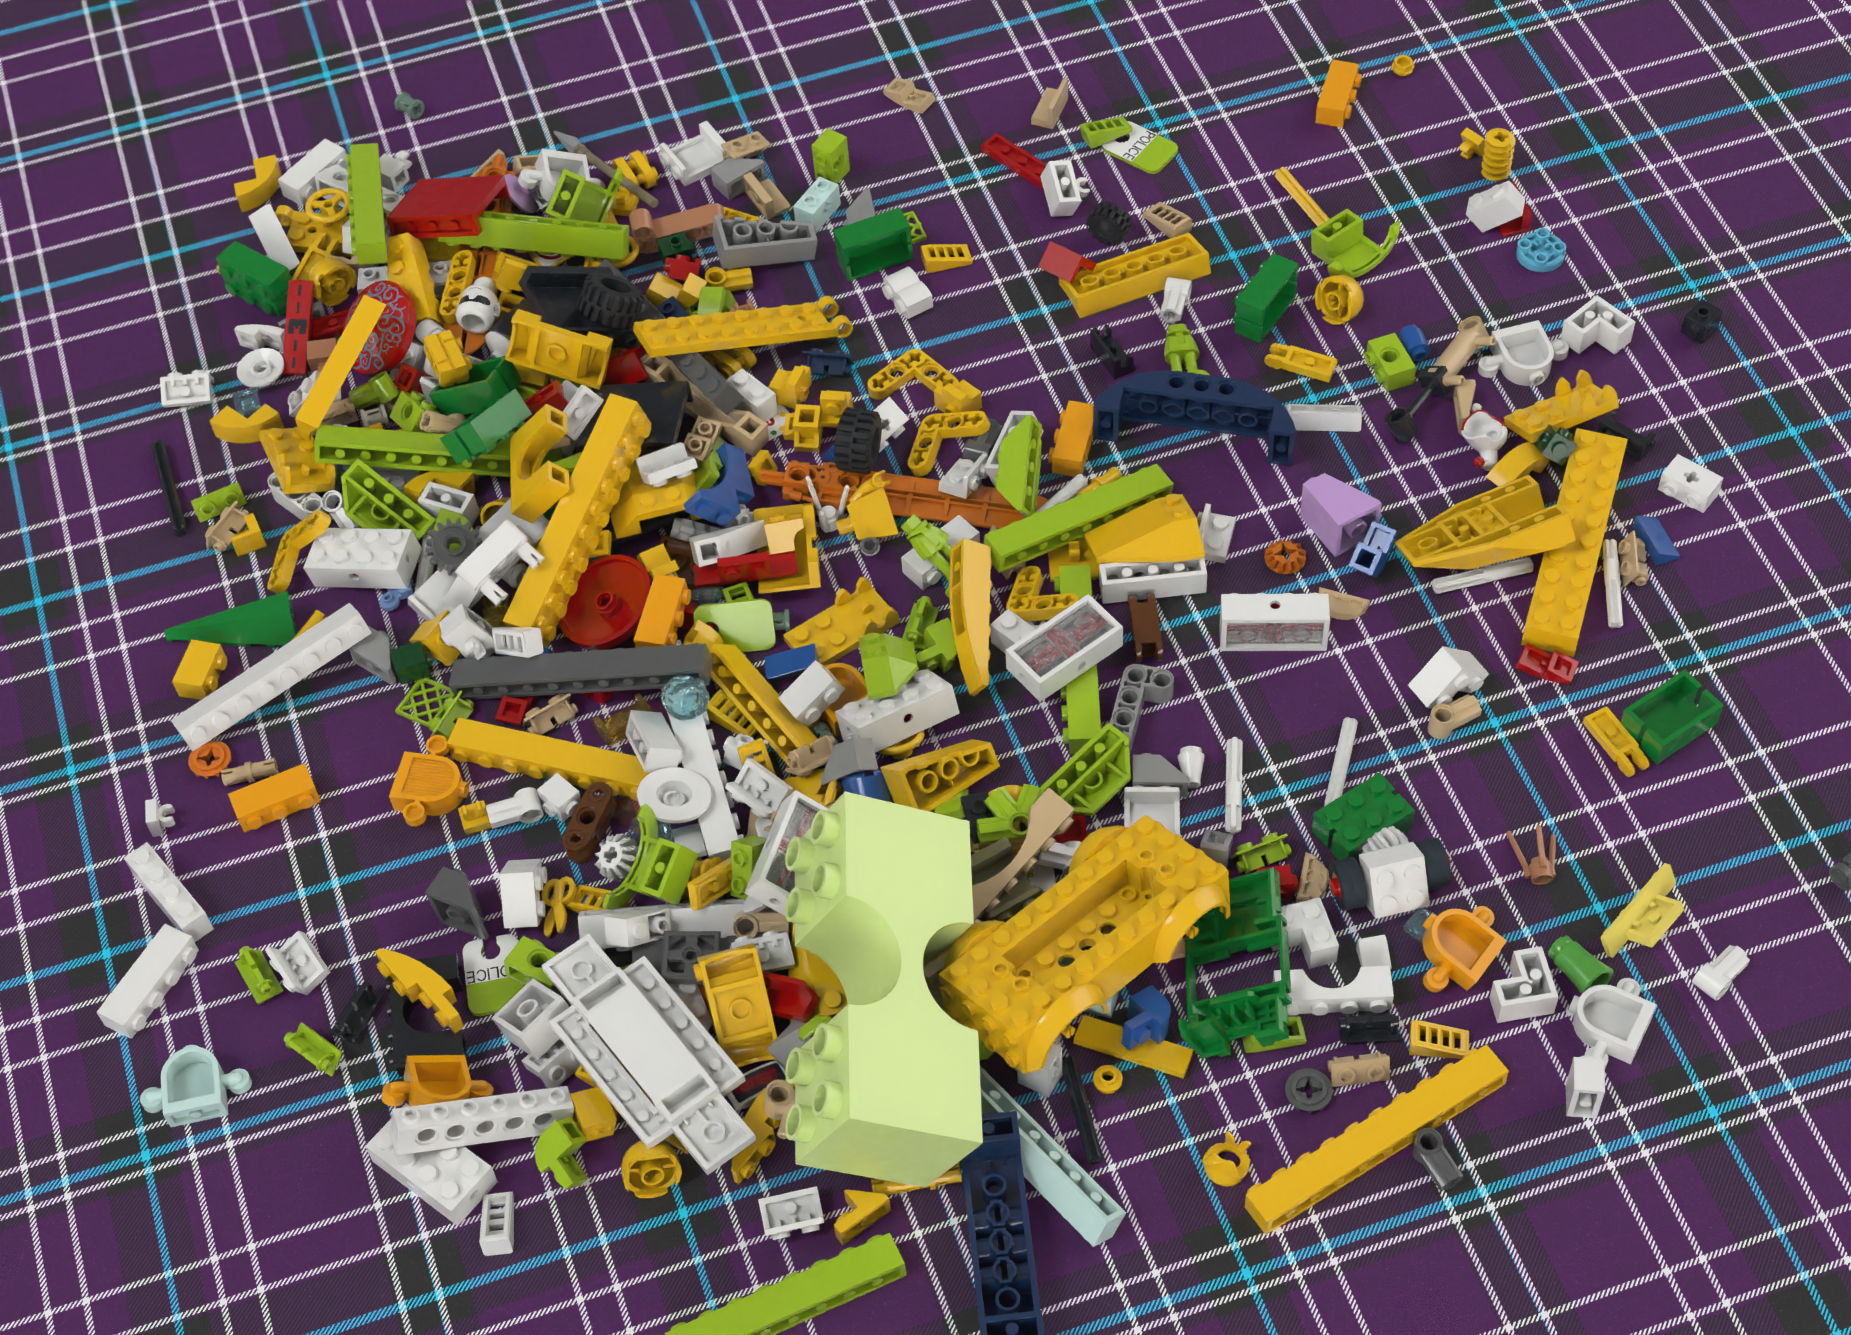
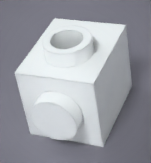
M558 773L537 789L544 811L552 818L556 816L561 822L573 816L581 800L579 791Z

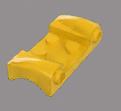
M520 309L516 311L511 320L512 334L505 360L600 390L606 378L613 342L612 338L590 331L585 336L541 322L542 316Z
M754 943L697 957L698 964L693 965L696 981H702L705 987L718 1045L738 1068L755 1062L775 1060L767 1051V1047L777 1038L757 948Z

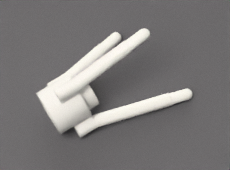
M806 476L805 479L815 504L817 515L819 516L820 528L826 533L837 530L836 521L844 518L849 485L844 487L838 510L833 506H824L822 508L811 478Z

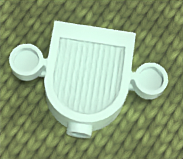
M188 1045L174 1053L165 1062L161 1071V1088H147L141 1094L140 1102L149 1113H156L163 1109V1115L170 1127H176L229 1115L227 1089H230L234 1094L246 1093L252 1086V1079L248 1072L241 1068L224 1074L216 1057L209 1050L197 1045Z

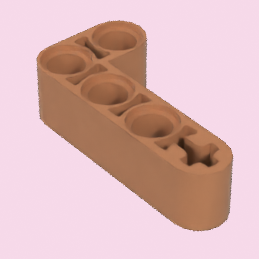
M718 203L700 206L654 220L650 212L644 208L635 209L629 214L633 238L636 244L639 245V251L645 254L658 252L657 240L684 232L687 240H692V242L712 237L714 215H723V219L726 218L723 206Z

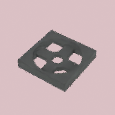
M664 931L661 976L668 984H703L702 981H696L693 965L698 964L697 957L720 952L721 931ZM686 941V946L681 950H671L678 943ZM698 941L708 944L713 950H701L697 946ZM692 952L697 956L694 960H688L685 957L686 954ZM668 962H682L684 964V973L672 972L668 967Z

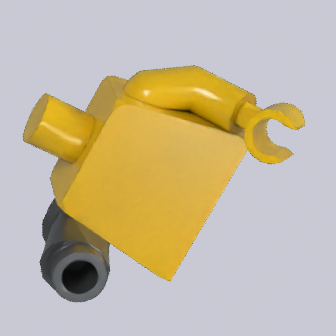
M885 470L875 473L871 479L858 487L850 497V504L847 505L850 517L836 521L840 536L855 531L857 540L860 541V550L866 556L875 555L880 550L879 538L899 535L883 487L890 484L891 481L883 482L881 479L882 473L886 472Z

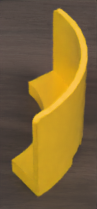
M814 503L759 508L753 511L754 522L764 520V517L772 514L789 512L790 515L802 513L804 528L799 530L794 536L795 550L788 551L795 552L798 574L759 580V594L821 587L818 548H813L812 540L817 539ZM768 545L758 548L757 553L769 552Z

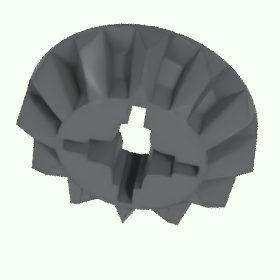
M1304 1068L1295 1071L1289 1076L1285 1085V1093L1288 1103L1294 1105L1297 1111L1304 1110L1311 1114L1316 1110L1322 1111L1330 1103L1333 1088L1325 1074L1316 1069ZM1307 1082H1309L1311 1090L1316 1091L1312 1094L1310 1100L1306 1097V1093L1301 1092L1305 1091Z

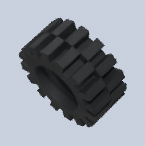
M1101 201L1099 204H1096L1087 217L1086 226H1089L1087 229L1089 232H1093L1091 236L1093 238L1098 237L1100 243L1105 241V245L1109 246L1111 243L1112 246H1116L1117 244L1120 245L1130 232L1133 225L1131 224L1132 218H1127L1130 214L1123 212L1124 208L1122 206L1118 208L1117 203L1113 202L1111 205L1110 201L1105 203Z

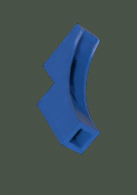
M724 443L716 450L723 465L718 471L720 474L719 478L710 489H699L684 503L685 512L724 527L741 513L739 504L746 505L755 497L744 450Z

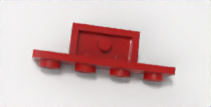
M769 552L717 558V563L699 567L697 564L693 565L696 588L798 574L795 552L769 555Z

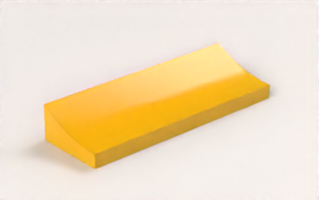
M1188 232L1097 263L1093 272L1086 268L1079 269L1073 283L1060 277L1058 278L1059 285L1069 297L1079 318H1083L1165 289L1167 277L1194 280L1211 274L1209 253Z
M366 295L362 297L295 418L300 438L310 441L315 430L319 428L386 304Z

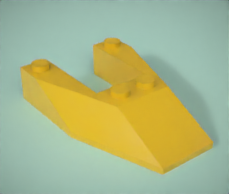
M1526 475L1455 504L1394 543L1396 548L1413 567L1473 569L1553 549H1560L1576 539L1569 513L1559 503L1545 509L1539 484L1530 475Z

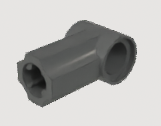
M988 418L991 423L989 430L982 435L974 436L973 439L967 440L963 450V459H968L975 463L983 453L988 454L989 458L1003 429L1002 425L997 420Z
M1433 1128L1420 1130L1412 1147L1413 1157L1424 1165L1439 1190L1447 1191L1459 1183L1464 1176L1443 1146L1441 1134ZM1420 1143H1429L1434 1149L1426 1150Z

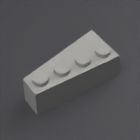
M714 215L712 236L722 269L815 259L818 240L811 222L781 220L780 223H772L768 219L761 218L757 222L744 221V217L735 216L734 220L723 219V215Z

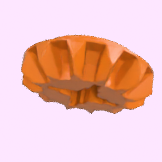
M1280 538L1276 543L1271 542L1269 547L1265 549L1264 558L1267 566L1272 571L1279 574H1292L1298 572L1305 565L1306 550L1302 549L1301 543H1293L1292 539L1283 541ZM1282 551L1290 555L1289 561H1287L1284 555H1281Z
M215 740L208 741L191 752L188 759L191 771L197 777L203 776L207 780L213 775L219 777L221 770L228 769V764L232 762L229 747L223 742ZM213 755L215 760L208 766L206 761H209Z

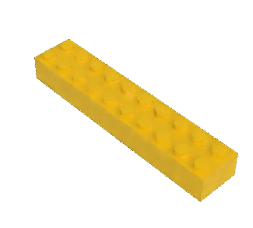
M610 393L569 479V491L560 498L536 549L545 558L540 564H537L538 566L534 570L530 565L528 566L503 619V622L508 627L540 628L542 643L545 648L555 638L557 625L566 614L567 604L577 590L581 574L588 567V559L592 550H595L599 543V534L603 527L607 526L613 505L617 504L620 498V490L624 482H627L630 477V469L634 460L640 455L641 445L650 434L652 423L637 401Z
M1579 428L1576 429L1574 442L1577 446L1569 456L1557 504L1559 503L1569 513L1576 540L1568 543L1563 548L1544 552L1521 645L1529 643L1541 650L1550 652L1557 650L1567 656L1574 657L1628 439Z

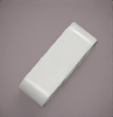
M275 472L268 477V485L274 500L299 519H305L318 509L328 514L321 505L322 498L315 492L284 494Z

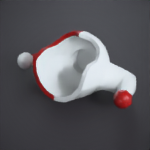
M1475 403L1471 406V412L1473 413L1462 424L1461 432L1469 445L1480 453L1481 457L1474 459L1475 467L1491 471L1498 462V450L1505 444L1508 430L1502 420L1482 410L1481 405Z

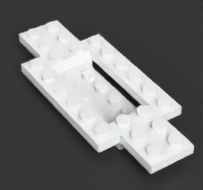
M588 933L541 965L544 973L571 1005L549 1021L551 1028L648 1149L656 1146L674 1133L700 1167L709 1175L756 1141L755 1134L724 1098L725 1095L746 1081L745 1076L645 956L622 971L620 967L614 965ZM590 1024L594 1027V1029L598 1032V1034L602 1037V1039L606 1042V1044L610 1047V1049L614 1052L618 1059L623 1063V1065L627 1068V1070L631 1073V1075L635 1078V1080L639 1083L643 1090L652 1099L654 1105L643 1093V1091L639 1088V1086L635 1083V1081L631 1078V1076L626 1072V1070L622 1067V1065L618 1062V1060L614 1057V1055L610 1052V1050L606 1047V1045L602 1042L598 1035L589 1026Z

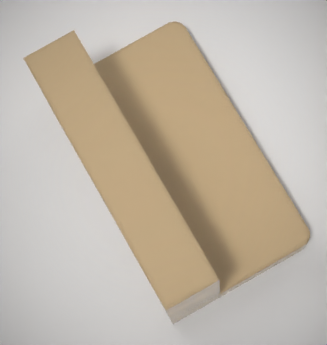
M1063 78L1058 90L1046 88L1031 117L1032 125L1049 129L1054 128L1068 100V79Z
M752 172L743 175L746 194L766 219L769 220L791 210L789 202L770 179L759 182Z

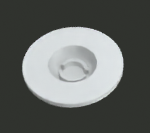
M679 767L662 768L651 772L640 782L637 790L639 806L649 805L653 809L656 819L665 823H684L700 817L709 808L712 797L709 783L700 774Z

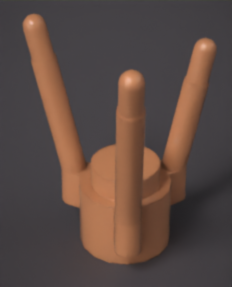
M1540 825L1536 826L1539 856L1532 858L1531 864L1528 866L1512 832L1507 831L1506 835L1524 870L1525 879L1531 878V882L1535 885L1551 883L1554 877H1556V835L1551 834L1548 861V858L1545 857L1542 827Z

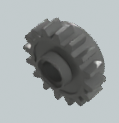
M450 518L447 519V525L445 526L438 522V531H429L433 539H426V545L430 547L426 549L427 556H432L430 564H438V571L441 572L445 569L448 571L449 576L483 543L482 538H476L479 535L478 529L471 531L470 522H467L464 526L461 525L460 518L457 519L456 524H452ZM457 543L461 545V548L458 551H450L448 546Z

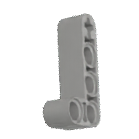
M1132 664L1126 667L1123 672L1110 724L1129 737L1130 754L1144 701L1164 704L1173 697L1174 676L1169 670Z

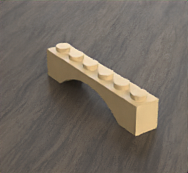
M647 354L641 360L648 373V377L639 381L640 383L688 381L694 400L693 402L686 403L684 412L696 420L699 416L722 423V430L719 435L754 457L769 441L768 423L749 411L733 409L727 416L665 356L650 357Z
M1048 788L1031 806L1028 814V830L1025 841L1012 862L997 875L972 886L974 924L981 922L979 919L985 912L990 913L997 908L1001 902L998 898L1004 891L1009 894L1019 882L1016 878L1023 871L1027 874L1037 863L1035 857L1041 851L1046 853L1056 841L1053 837L1059 831L1064 833L1074 820L1071 817L1074 808L1052 789Z

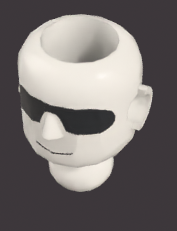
M480 277L476 279L473 285H470L463 291L460 301L457 303L456 320L468 332L484 333L491 328L495 317L500 316L501 308L495 294L496 285L491 278Z

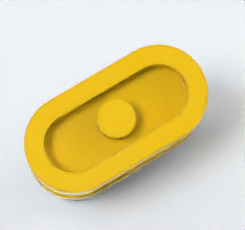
M639 150L629 153L630 161L628 162L623 157L612 160L613 168L615 170L618 167L621 168L622 175L639 186L643 183L646 189L657 185L658 173L655 167H650L645 153H641Z
M748 347L701 352L726 379L730 378L740 369L749 370L757 362L754 353Z

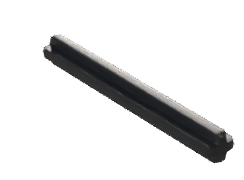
M162 440L153 441L151 449L172 530L176 536L185 535L188 530L166 447Z

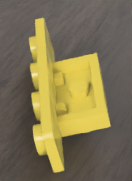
M1664 863L1653 874L1647 884L1603 932L1601 941L1607 956L1613 958L1628 940L1652 948L1684 911L1681 901L1666 897L1676 885L1670 864Z

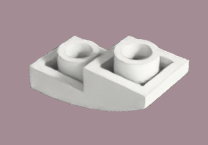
M698 823L672 830L674 842L698 853L697 860H702V856L707 855Z

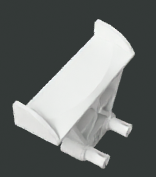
M510 498L478 530L479 535L476 538H482L483 543L463 561L451 576L448 575V571L445 569L441 572L437 570L413 595L411 594L408 597V605L426 621L434 619L444 610H449L451 613L461 603L471 609L484 595L495 606H498L501 603L500 601H503L508 594L496 583L521 558L533 570L538 566V563L540 564L545 557L536 551L533 546L542 538L549 520L542 515L532 524L512 515Z

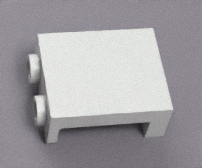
M708 121L699 124L700 135L671 149L664 142L659 144L661 163L665 167L668 166L673 177L676 180L679 179L684 186L710 175L711 168L724 161L723 157L726 155V151L721 147V144L726 142Z
M565 380L562 384L564 397L569 401L563 410L567 414L568 433L566 436L576 441L604 400L585 385L581 384L578 388L570 381Z
M1139 785L1125 787L1124 826L1130 827L1144 815H1147L1154 821L1162 823L1166 829L1175 835L1181 836L1180 788L1171 786L1143 787Z

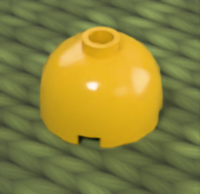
M327 257L315 263L308 274L307 281L315 283L314 297L327 306H334L347 299L349 296L347 292L350 287L354 289L357 276L355 270L345 261L339 258Z
M1347 275L1326 277L1316 287L1315 304L1317 310L1321 309L1322 313L1326 315L1322 318L1331 324L1340 325L1355 318L1363 307L1364 296L1361 286L1355 279Z
M638 1141L625 1152L621 1163V1173L625 1189L628 1192L629 1190L633 1191L635 1196L639 1198H655L668 1193V1187L674 1182L676 1186L682 1175L678 1155L664 1141L650 1149L642 1141Z

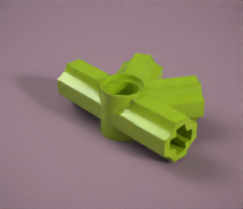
M1023 784L1017 802L1004 787L994 791L984 803L995 817L977 819L976 821L980 845L995 843L1004 837H1007L1009 841H1025L1030 808L1045 791L1032 784ZM1017 821L1023 822L1027 829L1019 832L1013 828L1012 824Z

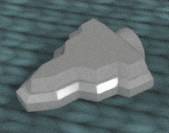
M675 517L670 537L690 542L689 537L722 529Z

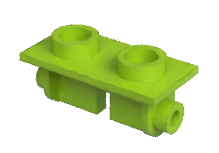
M235 482L191 501V504L201 523L221 515L222 511L226 507H230L235 500L238 501V507L247 504L239 483Z
M922 596L917 600V603H914L902 639L914 642L915 649L925 650L927 648L922 641L925 628L935 624L939 612L938 607L932 606L929 597Z
M460 690L455 698L450 696L443 707V710L446 711L442 718L437 716L429 728L432 731L431 737L441 735L448 742L455 726L454 720L457 721L458 718L468 719L474 711V703L471 700L460 699L463 691Z
M1277 832L1262 837V843L1253 846L1252 842L1245 843L1236 847L1237 852L1230 858L1232 860L1238 857L1239 862H1236L1237 869L1240 873L1245 872L1246 874L1265 866L1261 858L1263 855H1265L1268 864L1287 859L1288 855L1291 854V848L1288 843L1284 844L1282 840L1288 835L1286 833L1278 836Z
M249 946L242 947L239 950V960L235 961V964L257 1004L283 992L261 950L255 951Z
M303 1022L299 1024L297 1032H288L284 1037L286 1047L292 1048L316 1066L317 1070L324 1071L331 1077L334 1075L343 1053L341 1050Z

